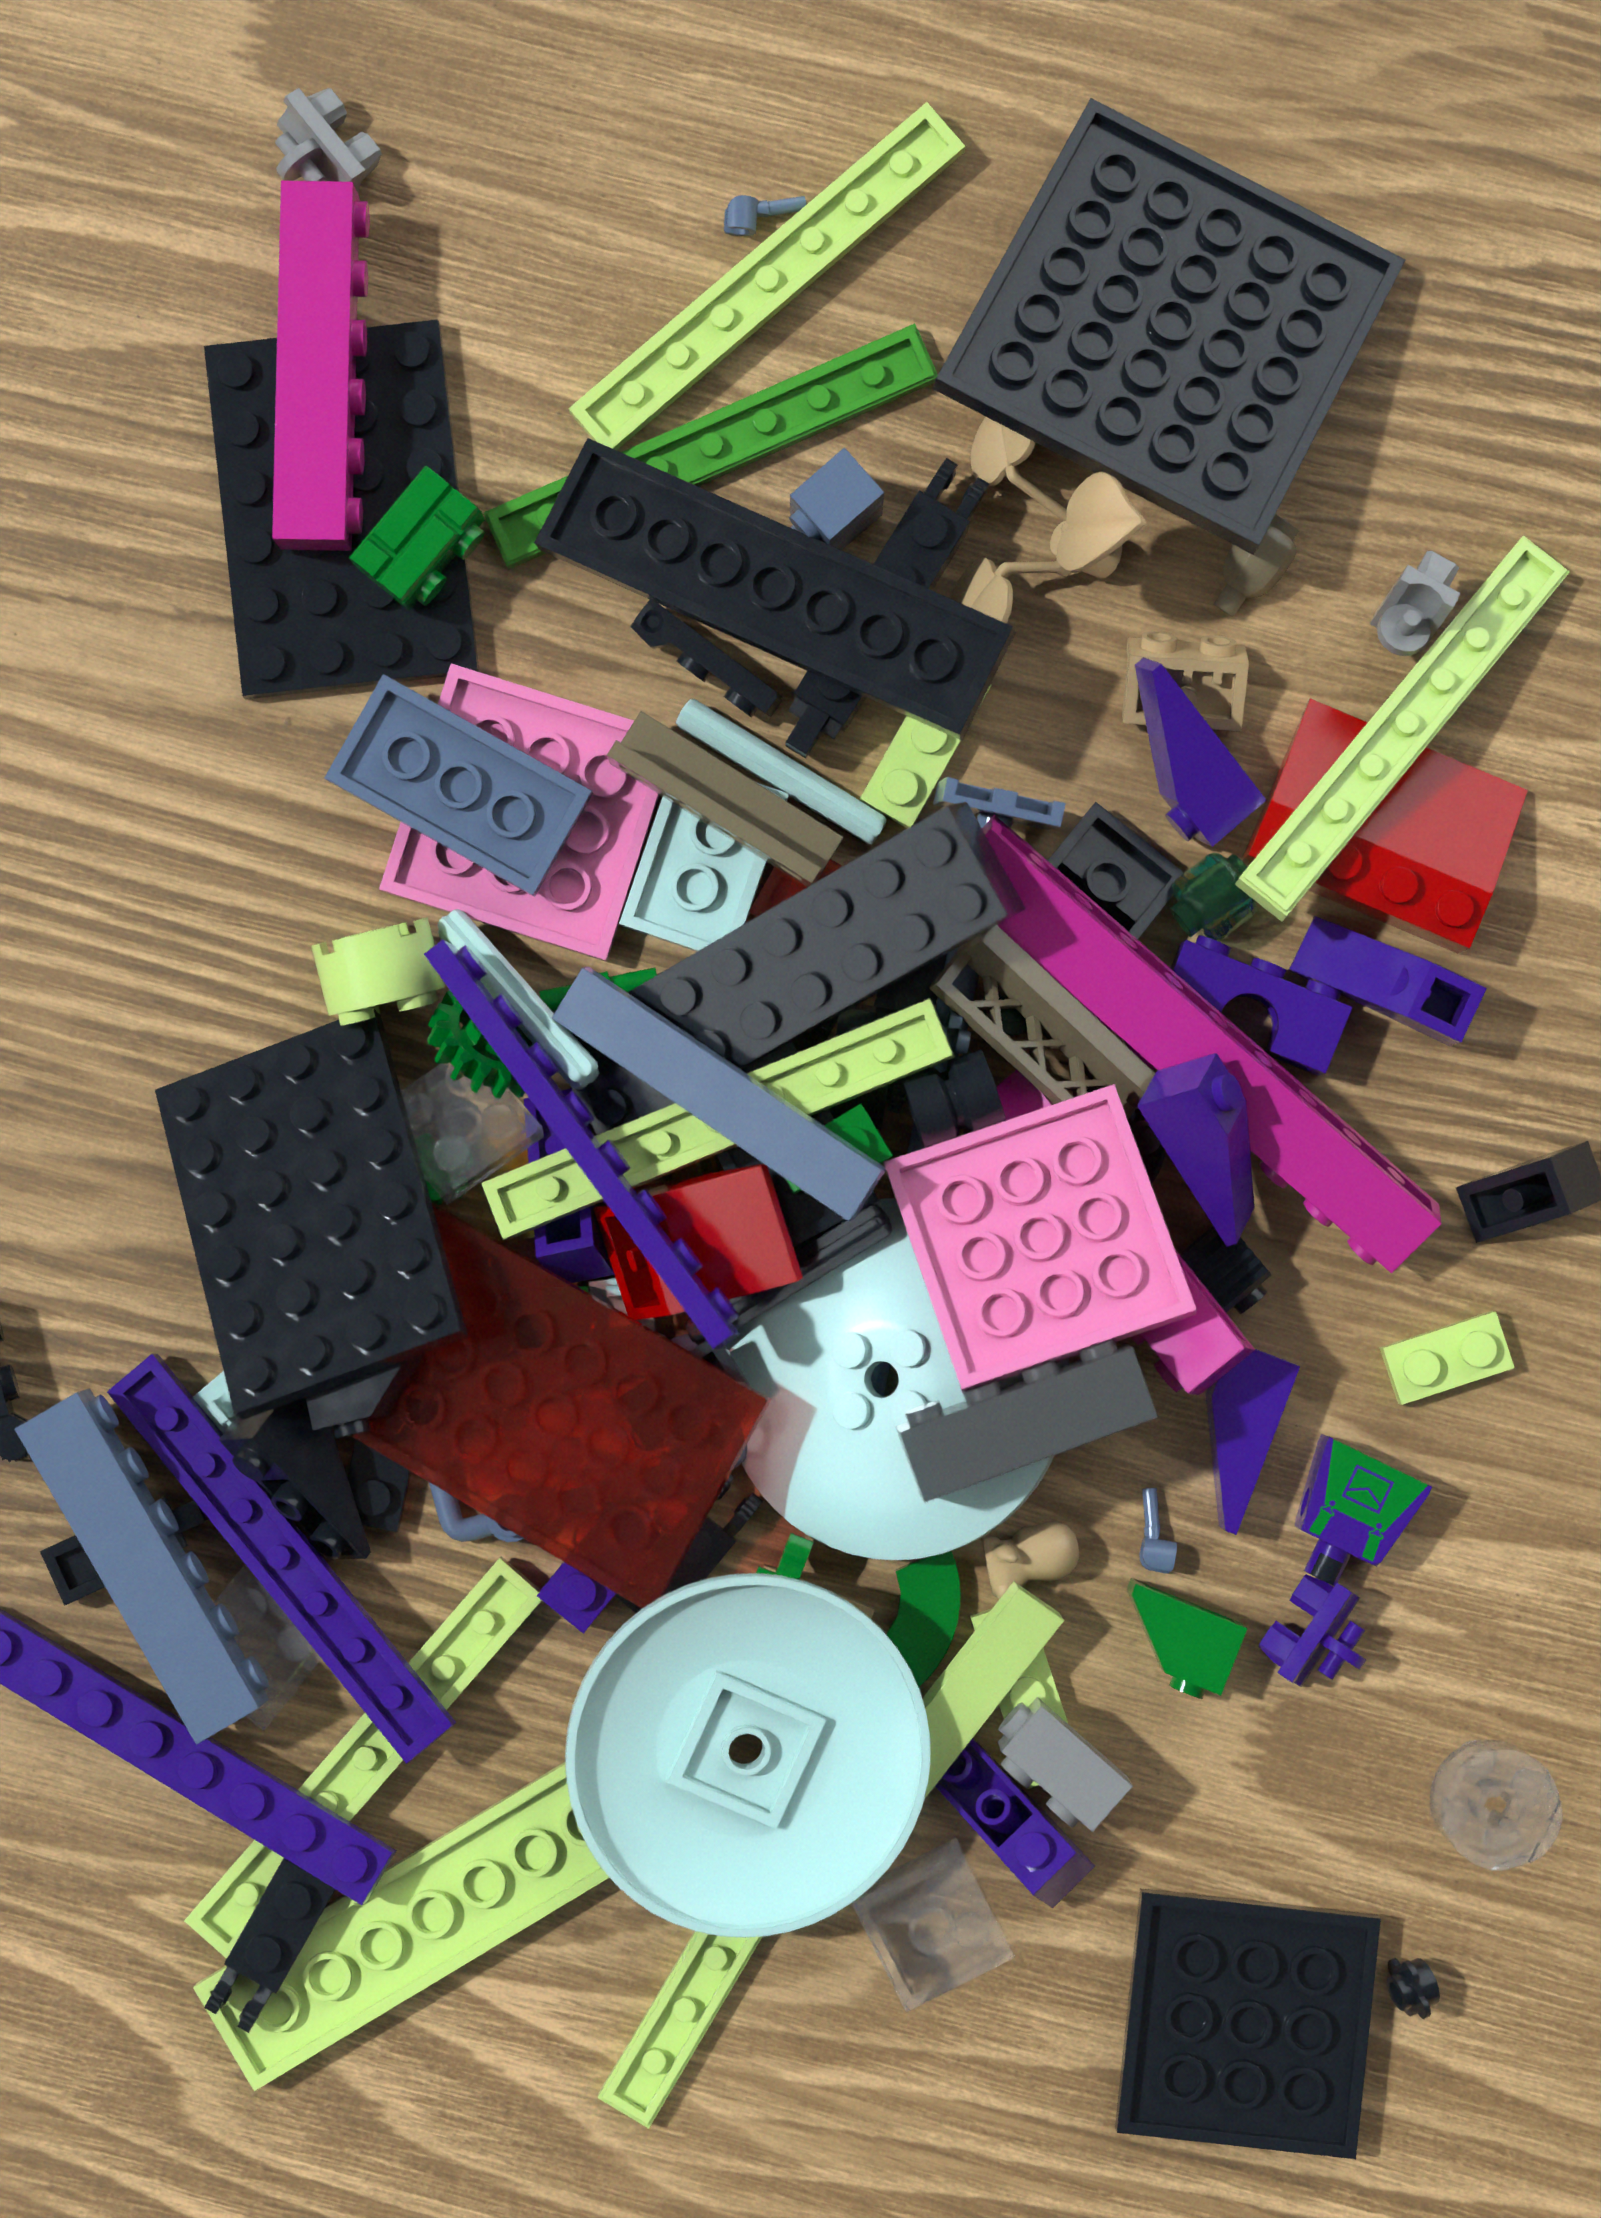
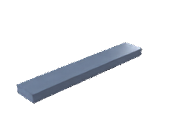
M582 967L552 1017L553 1020L849 1222L855 1220L886 1171V1168L590 967Z

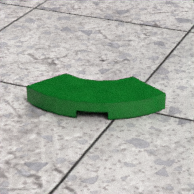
M952 1551L920 1558L895 1570L900 1588V1598L897 1616L887 1630L886 1635L897 1647L909 1666L918 1688L932 1675L943 1660L953 1640L958 1624L961 1591L958 1570Z

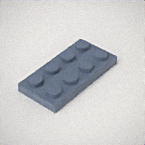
M384 674L324 777L328 782L533 897L536 896L593 795L592 790Z

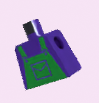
M1321 1434L1316 1445L1295 1520V1527L1318 1538L1304 1571L1335 1586L1339 1582L1351 1555L1377 1567L1428 1497L1432 1486L1331 1437Z

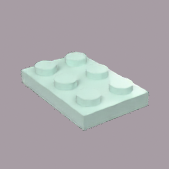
M759 784L783 800L788 801L789 793ZM662 797L619 925L697 952L746 923L767 862Z

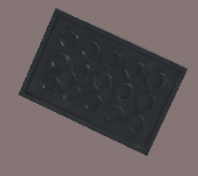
M439 320L367 327L366 356H356V379H364L366 404L365 414L355 415L354 438H362L364 442V471L362 475H353V498L362 499L363 527L361 534H352V551L280 549L272 539L277 338L204 346L242 696L245 699L377 685L383 674L397 682L447 677L450 664L479 672L467 558L462 560L456 555L441 573L447 580L436 597L426 606L417 601L410 611L358 570L349 558L425 466L431 468L454 489L459 491Z
M375 1009V1018L340 1026L339 1020L155 1089L233 1412L242 1420L468 1337L381 1015Z

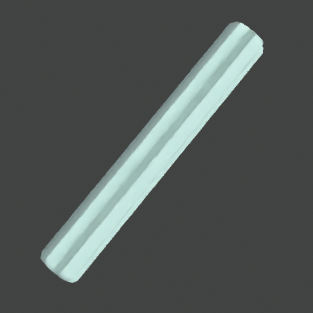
M690 699L680 711L676 720L679 729L778 790L789 793L791 798L866 844H873L884 829L886 818L883 814L697 700Z
M455 909L447 916L442 917L437 924L439 937L454 945L458 950L465 945L470 948L488 973L480 979L493 998L501 993L507 998L523 1020V1023L518 1027L533 1044L538 1042L557 1066L558 1073L566 1082L577 1090L583 1089L588 1083L593 1082L599 1075L597 1061L567 1028L552 1019L554 1013L468 915L464 911Z

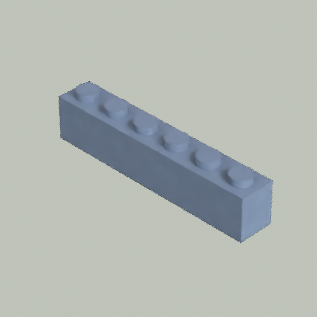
M90 1388L76 1392L16 1427L15 1431L197 1745L266 1703L269 1698L264 1690L269 1687L268 1679L258 1661L253 1656L245 1658L234 1637L239 1635V1630L231 1613L222 1603L215 1606L204 1585L209 1582V1578L201 1561L192 1551L185 1554L175 1537L174 1532L178 1531L179 1527L171 1509L162 1499L155 1502L145 1485L144 1480L149 1475L141 1457L132 1447L125 1449L113 1428L117 1427L119 1423L111 1405L102 1395L95 1397Z

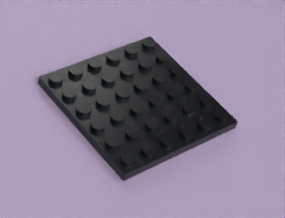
M1090 98L936 377L933 390L1094 473L1104 472L1112 475L1121 483L1123 488L1254 555L1393 286L1405 259Z

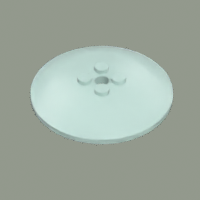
M896 1198L879 1199L880 1201L875 1204L880 1206L890 1218L893 1231L888 1237L737 1329L740 1335L725 1346L750 1384L749 1387L736 1397L747 1442V1454L742 1465L761 1495L790 1524L809 1537L831 1548L871 1559L909 1560L943 1554L966 1546L990 1533L1024 1504L1039 1485L1054 1455L924 1502L921 1498L896 1426L907 1423L905 1413L921 1405L940 1401L942 1409L966 1400L957 1379ZM831 1227V1228L827 1229L826 1231H824V1232H822V1233L816 1235L815 1237H813V1238H811V1239L805 1241L804 1243H802V1244H800V1245L794 1247V1251H796V1250H798L799 1248L803 1247L804 1245H806L807 1243L811 1242L812 1240H814L815 1238L819 1237L820 1235L824 1234L825 1232H827L828 1230L832 1229L833 1227ZM1069 1358L1058 1361V1367L1069 1364ZM881 1362L890 1363L896 1369L899 1377L897 1389L888 1397L878 1394L871 1382L872 1372ZM1022 1374L998 1381L1000 1388L1024 1379Z
M759 1573L730 1574L707 1578L685 1585L661 1596L625 1622L606 1642L581 1682L570 1715L565 1747L566 1780L577 1825L587 1847L611 1880L632 1900L651 1913L673 1924L697 1932L741 1938L770 1936L812 1925L837 1913L871 1888L892 1865L915 1827L925 1798L931 1760L929 1726L920 1690L909 1666L884 1631L863 1611L844 1598L822 1587L799 1579ZM753 1734L762 1741V1751L759 1757L747 1764L737 1763L729 1756L731 1742L739 1735Z

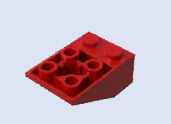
M758 1164L643 1185L634 1189L637 1194L646 1189L661 1207L667 1218L659 1223V1225L670 1240L674 1243L682 1238L692 1249L703 1266L695 1274L709 1293L718 1287L727 1299L730 1300L798 1282L803 1279L767 1165ZM606 1202L594 1207L593 1210L629 1321L685 1312Z

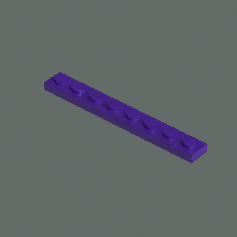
M445 940L440 941L424 953L433 968L713 1349H721L739 1336V1332L732 1324L739 1317L733 1305L718 1287L709 1293L695 1274L703 1268L697 1256L682 1238L674 1243L670 1240L659 1225V1223L667 1218L661 1207L646 1189H643L638 1194L634 1191L623 1176L624 1173L631 1169L623 1155L609 1139L601 1145L587 1127L588 1124L595 1120L593 1115L574 1091L565 1096L554 1082L552 1076L559 1071L557 1066L538 1042L529 1047L518 1033L516 1027L522 1024L523 1020L502 993L493 998L480 979L488 973L467 945L458 950L454 945Z
M152 1353L107 1391L109 1396L406 1764L414 1760L456 1724V1721L316 1548L309 1542L295 1522L280 1514L271 1503L272 1496L258 1481L248 1478L235 1467L232 1461L234 1456L219 1442L223 1433L194 1400L193 1396L159 1354Z
M0 1608L1 1685L360 1905L367 1903L397 1850L214 1738L209 1737L196 1745L181 1718Z

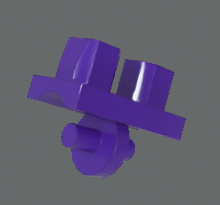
M1306 1574L1292 1593L1289 1601L1314 1618L1301 1637L1280 1622L1275 1621L1258 1647L1275 1664L1280 1666L1278 1674L1302 1687L1327 1648L1330 1652L1318 1668V1671L1333 1680L1345 1661L1360 1670L1366 1659L1353 1651V1648L1365 1630L1350 1620L1338 1640L1334 1638L1360 1597L1339 1583H1336L1333 1587L1327 1582Z

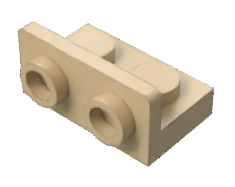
M1159 631L1145 632L1141 638L1127 639L1126 651L1128 662L1122 712L1123 723L1146 725L1135 670V664L1144 657L1161 663L1212 729L1242 731L1249 660L1245 646L1236 645V641L1232 638L1218 635L1204 636L1201 638V642L1177 641L1175 635Z

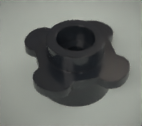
M1396 1958L1389 1960L1388 1970L1391 1976L1387 1978V1988L1396 2007L1410 2017L1416 2013L1422 2019L1430 2017V2006L1439 2003L1440 2000L1439 1987L1430 1967L1421 1958H1416L1412 1961L1407 1960L1402 1962V1964Z

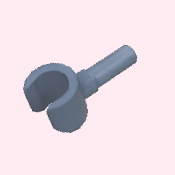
M747 195L736 196L725 209L724 232L734 236L756 234L757 217L799 212L806 206L805 197L758 201L755 197Z
M1157 1488L1142 1489L1145 1528L1139 1561L1147 1570L1169 1573L1174 1568L1177 1542L1159 1539L1160 1521Z

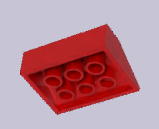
M1311 698L1308 700L1240 862L1246 865H1250L1368 722ZM1426 747L1308 891L1458 954L1468 950L1472 945L1493 895L1528 790Z

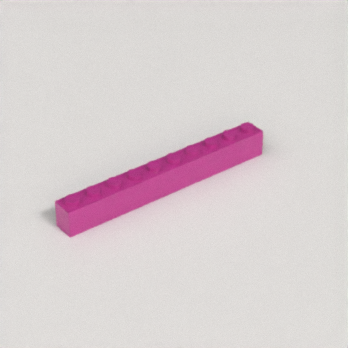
M994 814L982 827L984 834L1026 908L997 926L1061 986L1080 1001L1107 1029H1112L1127 1042V1047L1152 1071L1155 1068L1161 1070L1217 1053L1228 1072L1238 1080L1243 1096L1246 1099L1250 1151L1262 1160L1259 1163L1262 1171L1279 1187L1286 1188L1288 1185H1291L1305 1198L1303 1202L1305 1208L1321 1224L1329 1227L1334 1223L1350 1237L1347 1240L1349 1246L1363 1261L1369 1265H1374L1378 1261L1392 1274L1442 1224L1439 1204L1000 818Z

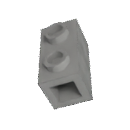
M1038 1697L1029 1707L1022 1702L1019 1703L999 1726L998 1730L1004 1735L998 1741L1001 1752L1007 1756L1001 1762L1003 1768L1026 1788L1034 1781L1052 1796L1046 1805L1072 1828L1081 1821L1093 1832L1133 1787L1126 1774Z

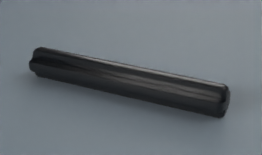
M870 1204L858 1213L855 1220L850 1222L844 1220L796 1250L795 1254L803 1276L802 1280L730 1299V1303L739 1315L732 1322L734 1327L739 1329L888 1237L892 1233L893 1228L887 1213L877 1204ZM688 1317L685 1322L688 1335L692 1342L699 1346L706 1339L691 1318Z

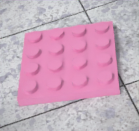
M450 664L438 705L592 790L593 795L535 897L401 822L379 890L449 913L458 909L464 911L471 920L607 962L660 796L611 765L608 760L607 754L616 740L619 742L623 740L634 720Z
M1115 1084L884 1162L962 1393L996 1380L1001 1381L1019 1375L1021 1371L1052 1360L1058 1362L1078 1355L1081 1350L1109 1340L1117 1342L1196 1315L1194 1301Z

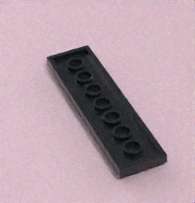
M587 438L534 542L539 550L961 741H963L1016 634L1014 627L813 537H808L804 533L590 438Z

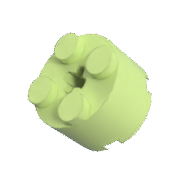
M428 917L415 920L416 932L410 934L405 922L332 941L334 948L332 953H329L327 942L311 945L328 1015L338 1014L340 1026L375 1018L374 1009L381 1014L380 1004L396 1001L400 1012L438 1001L436 990L444 988L445 985L442 978L424 955V953L435 946Z

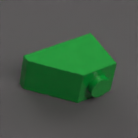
M1131 1578L1127 1586L1128 1594L1160 1668L1166 1674L1172 1676L1169 1686L1199 1699H1203L1206 1690L1221 1696L1248 1628L1239 1621Z

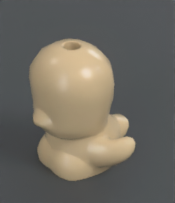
M1048 1521L1031 1527L1024 1526L1016 1531L1010 1540H1000L995 1536L982 1538L992 1594L998 1599L1003 1596L1013 1581L1023 1587L1030 1581L1058 1580L1070 1575L1079 1561V1547L1075 1533L1067 1525L1058 1521Z

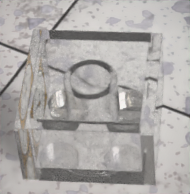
M957 1837L883 1874L871 1888L852 1902L906 2013L1015 1958L1011 1944Z

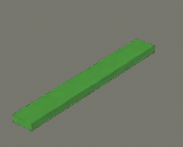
M914 323L621 453L699 487L935 383L938 374ZM568 476L483 512L508 570L546 554L539 550L534 542Z

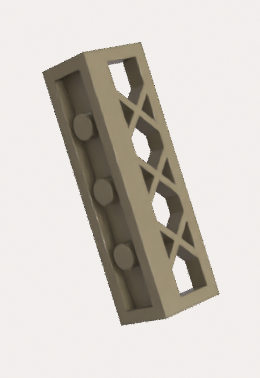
M642 711L638 714L621 742L616 740L607 754L611 765L806 887L818 881L843 841V836Z
M998 926L963 944L929 987L956 1014L963 1016V1020L1053 1104L1086 1094L1087 1089L1104 1088L1115 1084L1127 1120L1135 1110L1139 1109L1137 1105L1154 1077L1155 1072ZM967 964L983 978L985 1000L970 1001L952 985ZM999 994H1000L1005 1000H999ZM1000 1009H1016L1026 1018L1028 1041H1013L1003 1032ZM980 1010H986L987 1016ZM1042 1034H1043L1048 1040H1042ZM1058 1048L1069 1058L1071 1081L1057 1082L1046 1072L1044 1049ZM1024 1050H1030V1056ZM1085 1074H1086L1091 1080H1085ZM1067 1090H1072L1073 1096Z

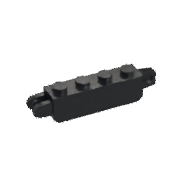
M946 458L925 492L918 491L873 565L933 591L968 533L969 519L984 497L990 484L978 477L974 483L969 485L962 497V503L957 511L954 512L938 502L943 491L948 489L955 478L958 464ZM807 671L794 692V702L789 709L790 713L800 719L786 740L785 746L806 759L822 733L835 739L840 730L845 732L866 697Z

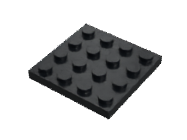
M1140 1888L1115 2121L1116 2132L1356 2159L1381 1918L1377 1914Z

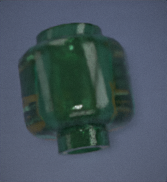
M1210 853L1173 881V896L1177 904L1170 908V912L1179 926L1190 937L1200 932L1205 937L1219 941L1256 914L1258 903L1235 885L1239 877L1248 868L1235 854L1226 858L1219 853Z

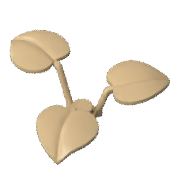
M985 417L976 433L971 449V468L975 479L979 477L989 483V487L999 484L1007 475L1011 483L1063 520L1053 531L1050 540L1051 552L1057 557L1055 562H1004L996 569L992 560L983 557L971 564L957 581L950 599L1007 623L1013 603L1012 584L1007 579L1010 575L1015 573H1058L1067 577L1070 572H1084L1097 578H1106L1112 574L1120 561L1122 544L1146 525V521L1130 502L1121 483L1112 475L1104 472L1094 473L1087 477L1074 491L1068 502L1067 509H1065L1022 477L1017 465L1030 456L1035 442Z

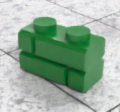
M425 466L349 558L358 570L410 611L417 601L426 606L436 597L447 580L441 573L456 555L464 560L475 550L485 535V532L479 528L485 521L482 511L454 489L431 468Z

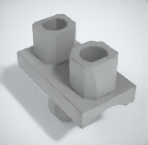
M300 88L286 95L283 102L287 105V108L277 123L283 134L275 141V144L285 155L276 168L278 175L283 181H294L302 176L305 181L353 182L358 193L362 180L378 166L382 154L381 149L369 134L360 132L343 143L334 132V129L345 122L347 112L343 102L331 88L308 97L304 95Z
M1427 551L1417 569L1410 565L1406 566L1370 622V625L1377 628L1378 639L1384 648L1399 656H1411L1419 651H1423L1454 608L1461 594L1450 588L1459 569L1457 564L1433 551Z

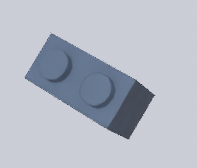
M844 447L790 494L789 519L793 524L790 528L843 550L882 516L884 491Z

